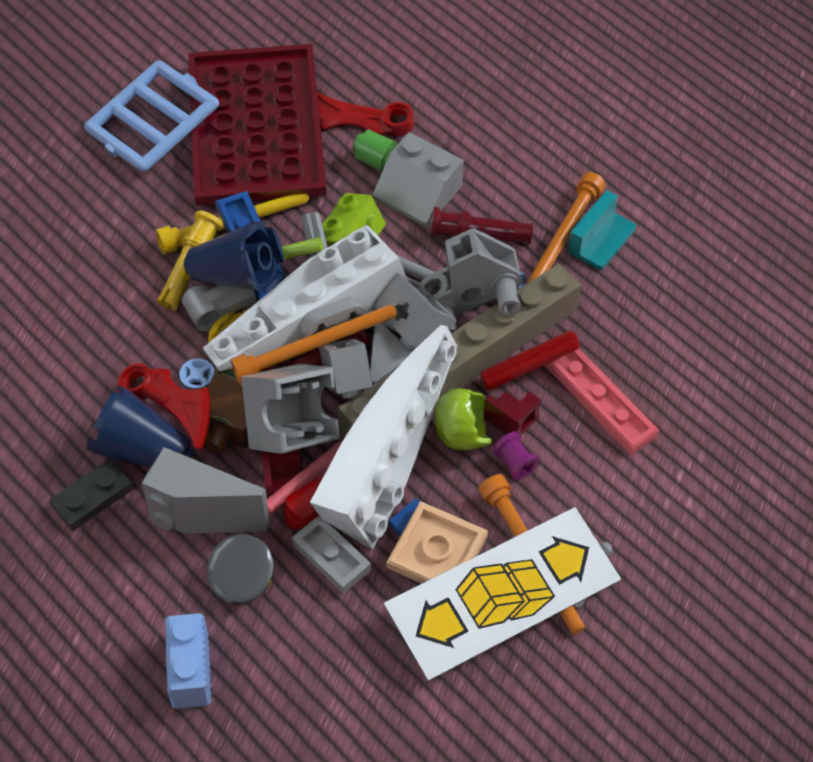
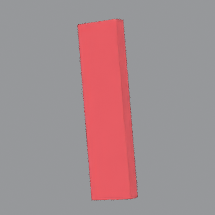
M580 349L544 365L630 455L658 437L659 429Z

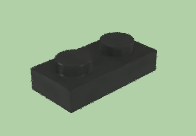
M110 458L49 499L52 508L73 532L134 489L132 482Z

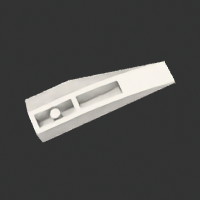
M365 225L309 258L203 349L219 372L233 369L230 359L242 354H245L246 357L249 355L257 357L305 338L300 329L301 321L307 313L343 298L353 297L369 313L376 309L374 307L375 303L395 275L399 273L406 276L401 261L368 225Z
M440 325L412 351L365 406L344 438L310 501L324 521L368 548L373 549L378 538L383 536L394 507L403 498L404 488L450 365L456 356L458 346L447 326Z

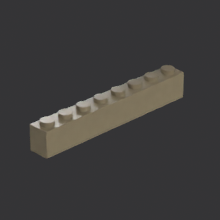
M558 263L517 290L519 302L521 303L519 313L512 316H504L499 312L497 303L451 333L458 347L439 398L450 389L461 388L479 376L481 371L494 366L576 311L582 285ZM393 372L373 384V387L365 389L363 395L353 397L338 407L339 430L345 437L365 406Z

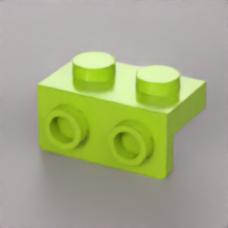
M345 193L339 199L327 219L322 223L326 243L330 246L365 225H368L379 236L386 225L372 196Z

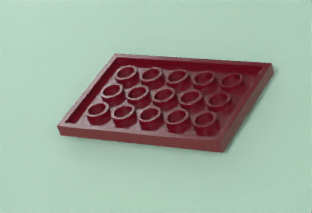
M302 44L188 53L189 75L196 79L198 86L219 100V106L192 130L194 198L196 206L216 204L217 200L245 191L248 192L251 201L274 200L293 194H307L309 197L326 196L327 188L313 45ZM190 96L192 113L202 103Z

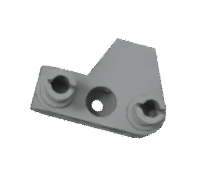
M474 228L445 241L447 267L425 277L421 284L454 318L495 299L498 301V310L502 315L512 316L519 313L521 303L519 302L517 288L521 285L522 277L515 249ZM456 323L451 328V333L457 330Z

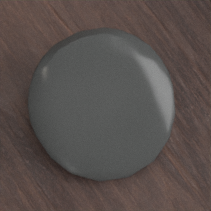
M231 535L219 542L209 556L206 573L209 586L217 596L233 604L253 602L262 596L267 587L271 585L274 568L273 558L269 548L262 540L252 535Z

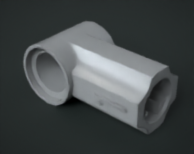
M198 285L185 292L181 302L196 328L200 331H208L212 328L215 321L225 314L256 303V296L253 290L221 285L209 289L205 285Z

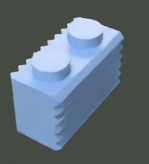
M201 613L168 616L165 618L167 692L172 708L208 706L212 700L210 696L209 635L205 617Z

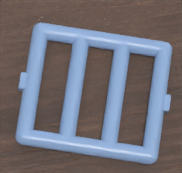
M157 60L84 124V129L104 144L107 153L116 158L119 155L139 171L146 172L219 106V100L198 86L196 79L188 73L183 76L163 61ZM161 75L202 104L188 115L147 87V85ZM138 95L179 125L165 136L124 106ZM115 115L156 144V146L142 157L101 126Z

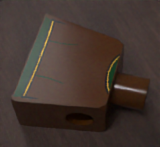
M216 368L208 386L211 414L203 447L213 454L220 455L228 442L241 448L249 447L242 386H240L234 371L225 370L219 372Z

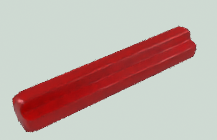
M569 330L481 371V380L487 390H492L580 348L579 339L574 331Z

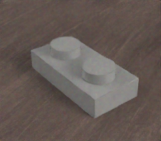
M320 515L292 537V545L343 594L371 571V563L329 523L324 521Z

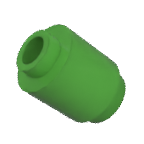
M366 130L363 134L360 133L353 143V151H355V159L383 171L390 153L398 144L378 133Z

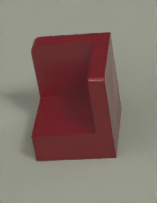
M507 392L503 393L498 399L489 395L484 400L483 418L506 435L514 431L522 436L539 418L541 399L531 392L521 401Z
M299 449L282 454L262 451L264 486L268 499L301 472Z

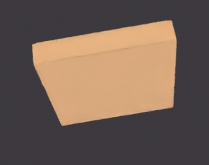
M420 501L387 561V568L422 584L478 556L488 537V530Z

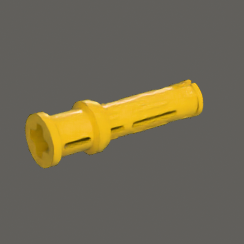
M196 211L194 215L195 222L189 234L184 235L181 241L182 252L160 296L156 300L165 309L177 310L181 298L191 281V278L184 269V259L188 250L213 239L216 231H220L223 227V222L211 213Z

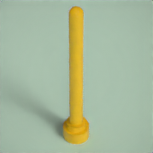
M287 195L255 205L254 208L258 217L261 218L306 204L309 201V195ZM169 225L156 229L155 234L162 254L166 255L176 252L177 247L182 246L181 241L184 235L189 234L193 225L177 229V227L170 228Z

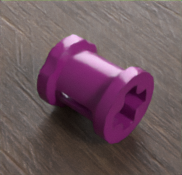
M513 431L504 435L495 443L492 453L497 458L503 459L511 469L510 475L514 480H520L531 474L539 465L540 460L535 454L528 452L521 443L522 437L518 432Z

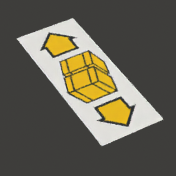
M574 507L385 602L384 605L426 678L430 680L616 583L621 578L578 510Z

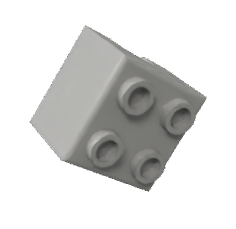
M297 364L241 376L249 449L282 454L340 439L338 419L328 417L321 405L322 390L325 387H335L333 367Z

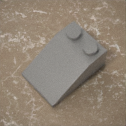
M165 447L142 482L150 518L161 529L167 531L174 529L187 534L267 531L270 527L266 490Z

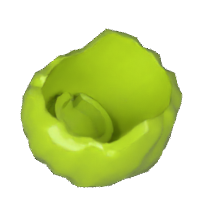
M455 388L442 394L437 400L434 408L433 422L438 438L447 447L454 450H472L486 447L491 443L492 439H489L486 435L485 422L483 420L485 397L482 393Z

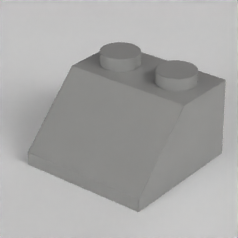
M409 132L390 153L372 198L427 228L433 221L434 206L442 210L463 186L464 160Z

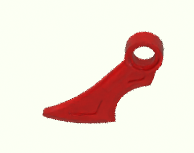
M317 92L320 127L324 131L336 126L353 125L365 130H371L380 135L388 133L392 136L407 135L414 128L415 121L412 107L404 102L390 103L382 110L342 102ZM396 115L406 117V120L401 123L390 121Z
M142 363L129 365L121 372L117 381L118 387L122 386L130 390L142 401L148 398L169 412L183 426L198 451L203 448L211 414V400L208 387L196 390L180 388L173 382L169 369H149ZM144 377L142 384L136 388H130L134 380Z

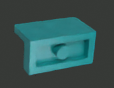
M609 190L605 191L571 231L568 248L569 254L600 271L608 265L636 231L635 223L615 213L618 195Z

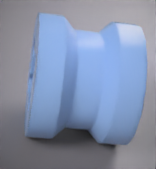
M201 358L187 361L179 372L182 388L196 390L208 387L215 372L213 365ZM195 381V382H198V383H201V384H200V385H195V384H193V382Z

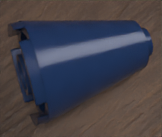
M252 222L190 248L184 259V269L189 277L196 282L259 292L270 291L277 287L282 277V273L277 274L278 263H284L281 241L273 227L263 225L266 222Z
M122 386L118 387V393L113 392L96 419L93 426L99 432L96 440L89 437L87 442V450L95 455L149 468L153 466L164 447L191 459L194 455V450L190 449V439L130 390Z

